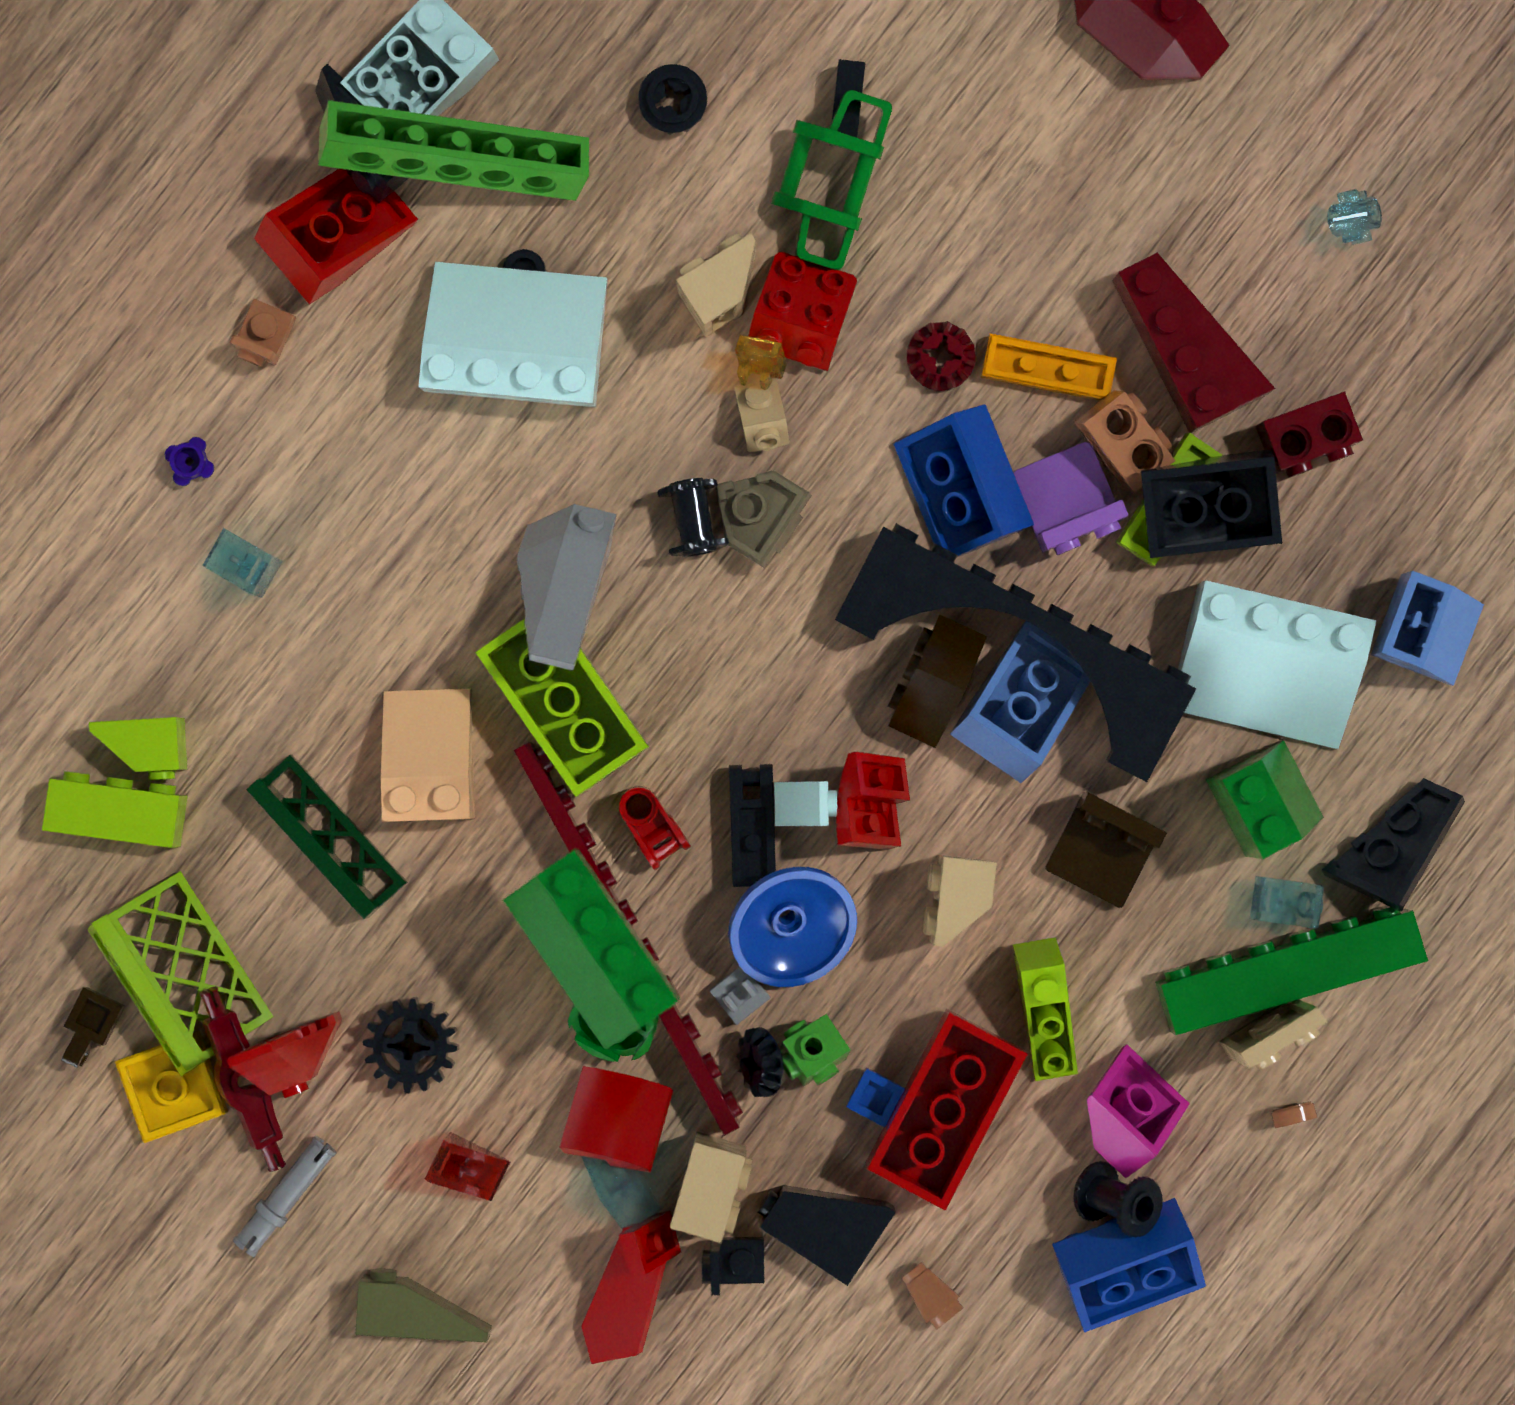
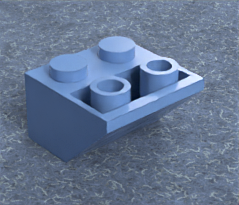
M1415 571L1403 573L1399 578L1371 655L1454 686L1484 604L1447 583Z

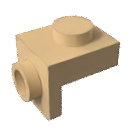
M774 378L734 387L747 451H769L776 447L788 445L790 441L777 379Z

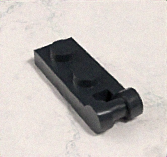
M760 764V769H742V765H729L733 887H751L761 878L776 871L773 764ZM743 786H760L761 799H743Z

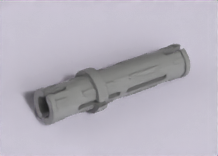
M313 1137L312 1142L266 1200L260 1199L255 1206L256 1213L241 1232L234 1237L233 1242L241 1250L246 1246V1253L255 1257L258 1250L277 1227L282 1228L287 1222L285 1216L330 1159L336 1155V1150L328 1143L324 1145V1140L320 1137Z

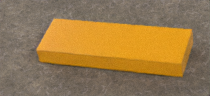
M990 333L981 378L1101 401L1111 393L1117 358Z

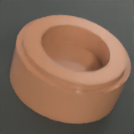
M1311 1101L1279 1108L1271 1113L1275 1128L1318 1118L1314 1103H1311Z

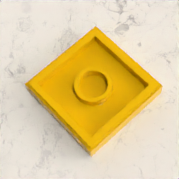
M200 1031L194 1032V1040L202 1052L205 1051L206 1048ZM161 1045L115 1061L143 1143L228 1113L225 1101L217 1089L215 1073L210 1059H207L183 1076L179 1074Z

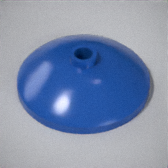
M790 867L775 871L754 883L737 902L732 912L728 929L731 951L742 970L763 984L776 987H794L810 983L834 969L849 951L857 929L856 907L845 886L837 878L825 871L810 867ZM786 910H790L789 914L780 917L781 913H783Z

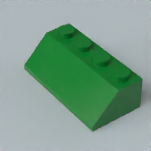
M578 848L565 855L503 899V902L605 1050L679 1002L680 996Z

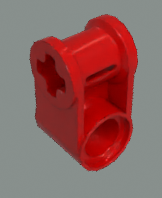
M634 786L623 793L619 802L620 814L634 835V840L654 870L660 868L661 861L679 849L687 850L691 848L690 843L671 814L667 813L656 794L650 788ZM643 794L650 799L652 809L647 816L636 818L628 812L626 802L632 795ZM667 837H672L670 840L663 843L659 847L654 848L655 845H657Z

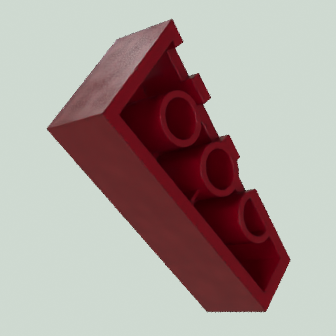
M1158 252L1119 271L1112 282L1189 433H1193L1267 396L1276 389Z

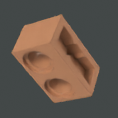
M1113 390L1076 419L1074 424L1088 443L1093 446L1094 451L1122 489L1135 493L1142 488V470L1168 466L1176 460L1168 451L1172 448L1168 437L1158 427L1152 429L1143 417L1147 410L1139 398L1132 392L1127 395L1125 391ZM1118 409L1123 416V425L1119 431L1111 433L1107 427V417L1113 410ZM1144 444L1148 449V460L1143 466L1137 468L1132 461V453L1138 445Z

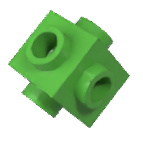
M827 1014L809 1025L806 1020H802L789 1028L783 1034L786 1040L782 1042L780 1048L783 1058V1070L791 1080L798 1078L803 1087L813 1080L817 1086L821 1085L839 1072L836 1066L846 1060L851 1051ZM807 1050L813 1051L816 1055L809 1054Z

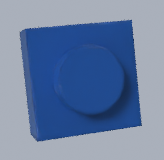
M866 1067L846 1107L885 1128L905 1087Z

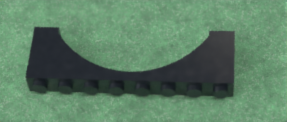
M897 523L892 531L886 527L882 528L835 618L836 621L872 640L876 639L881 629L901 619L943 608L974 607L991 609L1014 615L1034 624L1063 645L1081 665L1091 681L1102 705L1109 731L1111 751L1106 760L1116 767L1148 782L1196 691L1195 687L1188 684L1191 678L1189 674L1169 664L1165 671L1148 664L1152 655L1131 644L1128 645L1125 651L1110 644L1113 635L1092 624L1088 626L1086 631L1071 624L1074 615L1053 604H1050L1047 611L1032 604L1035 597L1034 594L1013 583L1008 591L993 583L996 577L995 574L974 563L970 571L955 564L954 562L958 555L935 543L931 551L918 545L915 542L919 535Z

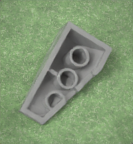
M573 504L527 525L517 554V566L521 577V598L524 600L529 660L569 670L574 669L611 551L617 514Z

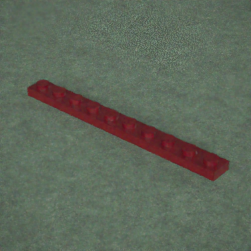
M528 742L515 749L516 756L569 853L574 849H579L630 925L632 926L637 923V916L628 900L624 899L619 902L612 889V886L618 882L608 863L603 861L598 864L590 848L597 844L585 822L577 825L569 811L575 808L576 805L564 784L556 787L549 772L555 769L543 749L541 747L536 749L532 742ZM645 937L641 941L654 960L658 961L659 957L648 937ZM667 975V976H666L667 979L669 980V982L671 983V985L674 987V989H675L676 992L678 993V991H677L676 987L674 986L672 980H671L670 977ZM674 1004L658 1016L725 1136L740 1128L737 1116L741 1115L743 1111L733 1092L730 1090L724 1093L716 1078L721 1076L722 1072L711 1052L703 1055L695 1039L701 1037V1034L691 1015L688 1013L682 1017L676 1004Z

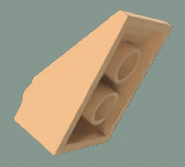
M471 689L384 691L381 754L382 822L475 818Z

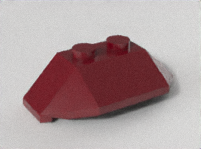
M1074 0L1077 25L1142 80H1201L1230 46L1205 7L1197 0Z

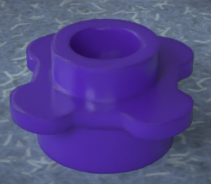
M193 437L189 440V443H181L177 446L171 445L166 449L165 459L170 462V466L174 471L173 481L176 484L187 486L195 478H209L214 473L215 467L212 462L208 461L205 453L207 445L203 439ZM187 458L193 459L192 465L188 466L186 464Z

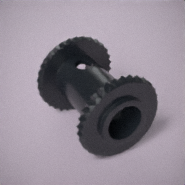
M703 478L686 479L671 483L669 486L658 490V497H672L677 528L680 533L681 546L669 549L671 556L692 557L704 555L728 545V538L715 539L711 527L712 521L706 490L718 486L717 480Z
M1099 1161L1087 1166L1078 1177L1074 1188V1206L1082 1219L1094 1222L1106 1217L1108 1214L1116 1217L1121 1232L1129 1237L1137 1238L1149 1233L1157 1223L1162 1211V1192L1154 1179L1142 1176L1137 1179L1134 1178L1133 1182L1130 1181L1129 1184H1126L1118 1179L1117 1171L1107 1162Z

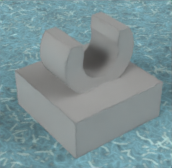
M740 966L710 989L711 994L736 1025L771 998L762 985L746 974Z

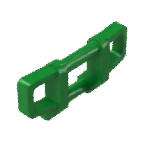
M850 90L843 94L829 128L796 120L793 133L796 134L779 192L774 191L771 204L802 213L795 254L798 258L835 270L843 268L855 230L859 231L862 218L858 216L876 159L881 160L884 147L881 145L892 112V104L890 102ZM852 100L875 106L881 111L873 143L837 131ZM813 139L860 154L842 212L795 197ZM811 217L846 227L835 259L828 260L806 251L805 244Z

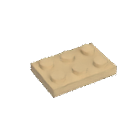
M1298 999L1277 1006L1219 1042L1228 1057L1249 1069L1256 1066L1258 1070H1261L1281 1058L1279 1051L1290 1044L1295 1043L1296 1047H1299L1315 1039L1320 1034L1317 1028L1327 1023L1317 1006Z

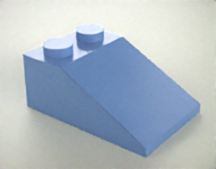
M1025 621L967 705L950 735L1019 783H1022L1043 763L1088 687L1090 680L1081 665L1063 645L1039 627Z

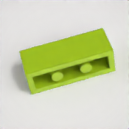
M64 771L63 779L49 778L42 831L168 848L181 847L188 796L175 794V785L150 782L149 790L132 788L133 780L107 777L106 785L89 782L90 774Z

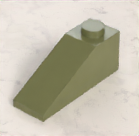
M386 1268L371 1269L370 1275H364L358 1283L355 1335L488 1342L491 1336L492 1325L409 1277L397 1276V1270Z

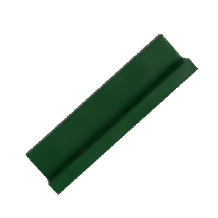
M289 755L265 778H258L246 789L363 919L372 916L408 883L293 755ZM290 768L302 780L301 799L284 798L272 785ZM308 788L318 799H307ZM290 803H300V814ZM307 804H324L331 812L330 830H313L306 822ZM337 820L347 831H336ZM319 835H330L329 846ZM336 836L354 837L360 844L359 862H342L335 854ZM366 852L376 863H365ZM348 867L359 868L358 878L349 870ZM365 868L383 869L394 883L375 898L364 886Z

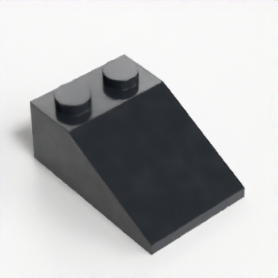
M1271 450L1227 454L1141 471L1150 558L1282 544L1275 460Z

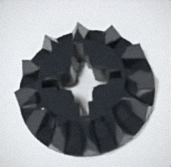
M677 64L660 66L650 72L640 86L638 95L640 111L653 129H658L669 135L688 132L691 127L702 120L706 110L707 91L705 85L697 73L688 67ZM665 84H668L670 90L672 89L676 95L682 93L685 95V98L680 101L681 115H678L671 106H660L666 100Z
M762 1027L748 1029L745 1031L744 1037L740 1038L738 1042L740 1052L736 1055L740 1061L738 1072L743 1074L745 1088H750L754 1097H771L778 1092L782 1082L783 1058L780 1048L766 1029Z

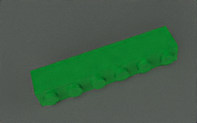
M1387 905L1374 909L1372 911L1374 918L1358 922L1356 916L1346 917L1331 922L1332 930L1316 934L1314 928L1290 934L1291 942L1274 947L1272 940L1247 947L1248 955L1232 959L1231 953H1225L1206 959L1207 967L1191 971L1189 965L1167 970L1164 972L1165 979L1157 981L1155 984L1169 1031L1174 1035H1180L1427 962L1428 958L1414 911L1403 909L1400 912Z

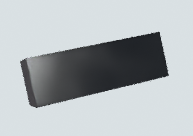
M839 59L832 119L845 92L854 90L862 93L866 62ZM852 100L849 103L837 130L838 132L857 138L861 108L860 101Z

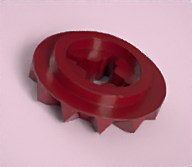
M949 321L927 324L915 332L907 349V365L914 379L922 386L936 391L951 390L960 386L968 379L976 362L975 346L965 329L953 325ZM946 339L947 352L953 354L954 357L960 358V360L946 361L941 368L940 374L936 373L937 366H935L936 359L930 357L929 354L923 353V351L937 350L942 340Z

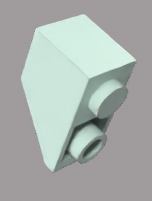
M828 781L774 782L775 826H829V817L837 816V790H828Z

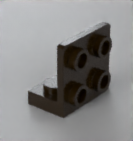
M1083 792L1045 869L1118 908H1122L1153 847L1160 848L1167 832L1089 792Z

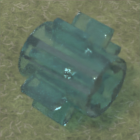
M1357 189L1338 193L1339 204L1331 205L1327 213L1328 225L1332 234L1335 237H1342L1343 243L1351 242L1352 245L1371 241L1372 235L1370 230L1378 229L1382 223L1381 207L1377 199L1373 196L1367 197L1366 190L1358 192Z

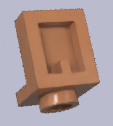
M253 299L238 336L232 335L229 343L236 349H239L237 357L251 364L261 367L265 360L276 365L296 317L269 304Z

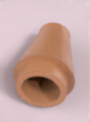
M922 1262L902 1277L925 1323L931 1322L936 1330L963 1309V1306L957 1300L960 1296L929 1268L927 1269Z

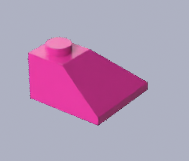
M1127 1044L1121 1048L1087 1098L1094 1149L1121 1175L1127 1178L1157 1156L1190 1105L1185 1098Z

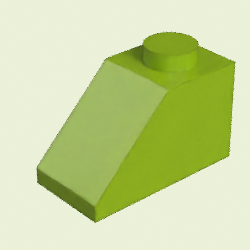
M167 717L89 722V731L133 771L148 772L149 780L175 779V770H187L185 718Z

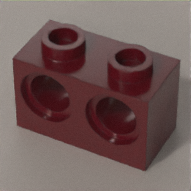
M1345 391L1265 420L1256 426L1264 450H1271L1274 455L1276 474L1286 471L1288 478L1312 470L1311 461L1327 456L1329 463L1353 455L1354 452L1351 446L1363 441ZM1325 419L1333 420L1339 425L1340 437L1337 441L1328 440L1323 435L1321 425ZM1284 434H1291L1298 439L1300 451L1297 456H1290L1282 450L1280 441Z

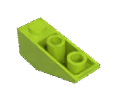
M1056 937L1013 944L1017 981L1035 1081L1076 1075L1078 1070L1065 964Z

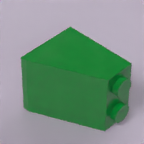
M1284 740L1206 779L1245 857L1265 859L1302 840L1324 818Z

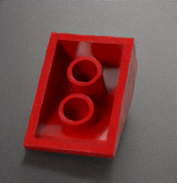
M337 169L266 213L254 239L310 305L345 282L416 224L418 218L395 191L378 203L370 194H365L356 187L346 169Z

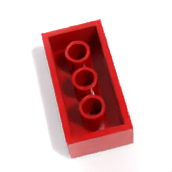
M946 1009L910 1076L887 1125L880 1133L865 1162L867 1170L946 1211L1028 1054L1022 1048Z

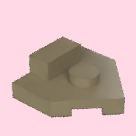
M774 470L735 482L731 480L719 483L715 487L723 519L724 536L728 538V545L765 568L775 551L780 554L803 519L800 513L812 496L808 491Z

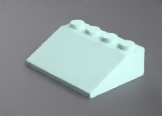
M435 262L422 342L418 387L424 392L596 407L608 278Z
M1205 580L1198 583L1178 666L1179 670L1191 676L1188 684L1196 688L1184 713L1339 749L1367 664L1377 620Z

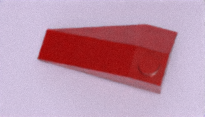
M338 1011L260 1041L227 1058L228 1063L233 1070L268 1095L282 1091L283 1097L287 1098L308 1090L309 1087L306 1081L318 1075L342 1021L340 1012Z

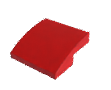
M856 751L848 753L837 796L836 831L838 845L885 850L902 847L896 804L910 801L905 758Z
M583 1066L559 1146L565 1154L606 1160L613 1167L651 1172L673 1090L671 1087L635 1076Z

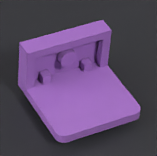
M1080 443L1014 472L1034 525L1031 527L1042 553L1054 549L1058 556L1081 546L1078 538L1094 532L1097 539L1120 530L1119 521L1129 516L1123 500L1115 501L1094 448L1090 443Z

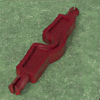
M210 987L207 989L208 991L203 990L200 992V997H202L209 1015L208 1018L203 1020V1026L217 1059L214 1071L217 1089L223 1100L230 1107L237 1110L250 1146L262 1151L268 1171L279 1170L278 1167L283 1168L286 1163L277 1144V1141L283 1138V1134L275 1116L271 1095H268L254 1084L238 1086L237 1081L240 1074L230 1067L227 1058L250 1047V1044L243 1033L236 1013L230 1009L225 1010L218 987Z

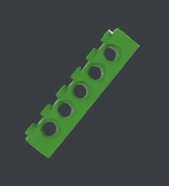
M328 100L319 130L318 166L576 201L589 177V137Z

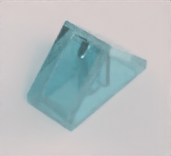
M223 528L202 566L249 594L263 598L283 561Z
M581 1156L600 1201L621 1229L627 1225L639 1223L661 1210L641 1171L613 1167L606 1160Z

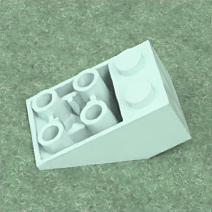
M419 0L340 83L362 105L439 116L468 93L499 59L494 49L444 0Z

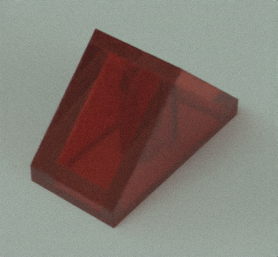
M450 1132L444 1138L425 1180L432 1184L492 1201L510 1161Z

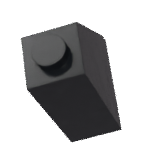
M783 1185L778 1194L772 1190L767 1194L757 1213L763 1216L759 1221L760 1229L848 1286L896 1211L892 1204L883 1200Z

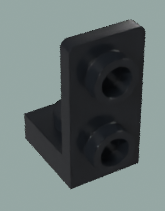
M723 1237L721 1243L711 1240V1249L703 1250L702 1284H711V1296L720 1295L721 1284L764 1283V1237Z

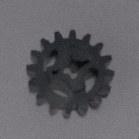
M412 997L408 1007L405 1008L401 1000L397 999L393 1001V1013H390L385 1008L377 1011L379 1018L382 1020L381 1023H368L367 1028L375 1033V1035L363 1040V1046L373 1048V1054L369 1055L365 1062H377L379 1068L373 1075L375 1079L382 1077L384 1074L390 1077L387 1088L392 1089L398 1082H402L404 1092L410 1093L414 1083L418 1082L422 1091H426L430 1088V1077L439 1083L445 1078L440 1069L441 1067L450 1069L454 1067L455 1062L448 1057V1053L458 1051L459 1044L449 1042V1037L458 1030L457 1027L446 1028L443 1022L449 1016L447 1011L438 1016L433 1014L435 1002L430 1001L423 1009L419 1008L418 997ZM404 1017L400 1032L384 1035L393 1021ZM423 1019L433 1026L438 1037H431L422 1027ZM410 1034L414 1035V1042L425 1046L415 1051L413 1056L409 1055L408 1048L397 1044L406 1040ZM384 1053L394 1056L400 1063L399 1070L388 1062ZM438 1055L435 1063L428 1070L418 1073L422 1058Z

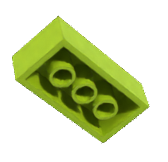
M524 618L475 652L575 797L581 796L650 748L581 647L573 670L529 660Z

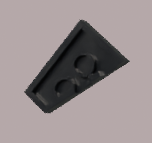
M1423 778L1387 810L1385 818L1366 835L1364 833L1359 835L1351 843L1352 847L1338 860L1335 861L1333 859L1322 868L1324 875L1401 912L1464 805L1463 796Z

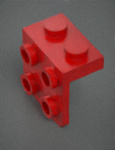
M785 252L777 253L755 308L746 345L766 353H773L800 362L806 366L828 371L857 284L856 277L840 270L800 259Z

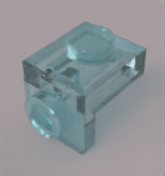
M1255 876L1250 919L1317 929L1323 909L1322 898L1324 888L1322 885Z

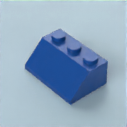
M986 404L953 413L893 443L933 543L957 554V557L1002 540L1034 525Z
M1175 1198L1163 1202L1162 1211L1157 1223L1149 1233L1141 1237L1134 1238L1121 1232L1119 1224H1117L1118 1220L1113 1218L1104 1225L1082 1233L1071 1234L1063 1240L1052 1244L1084 1333L1206 1287L1194 1238Z

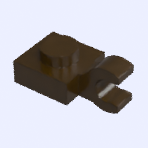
M83 987L63 1026L75 1032L61 1060L76 1068L78 1066L83 1067L91 1051L93 1041L102 1046L107 1044L125 1005L88 987Z

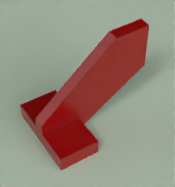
M670 1210L655 1213L639 1223L627 1225L619 1234L615 1248L581 1325L591 1364L637 1356L643 1352L666 1262L681 1253L676 1230L670 1228L672 1219Z

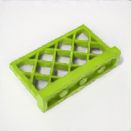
M181 871L110 914H106L92 922L87 929L181 1076L215 1055L212 1046L202 1052L193 1038L196 1020L203 1021L209 1017L198 1014L201 1001L200 992L203 990L208 991V988L215 987L214 985L205 984L210 960L225 963L232 971L229 989L218 987L219 994L227 995L225 1010L231 1009L233 997L250 1000L260 1015L247 1024L240 1023L244 1035H247L274 1017ZM177 885L186 899L183 915L158 910L161 894ZM154 898L152 909L142 907L143 904ZM190 907L198 919L188 917ZM132 911L150 915L145 939L127 935L118 920ZM156 917L181 922L176 945L151 940ZM186 924L205 929L209 935L206 952L181 947ZM133 943L143 945L141 955ZM213 944L216 946L221 956L211 954ZM149 947L174 952L169 975L150 971L145 963ZM179 953L204 959L199 982L174 977ZM157 980L167 982L165 992ZM237 981L241 985L244 992L235 990ZM172 983L197 989L192 1012L173 1007L169 1000ZM180 1017L190 1018L188 1029Z

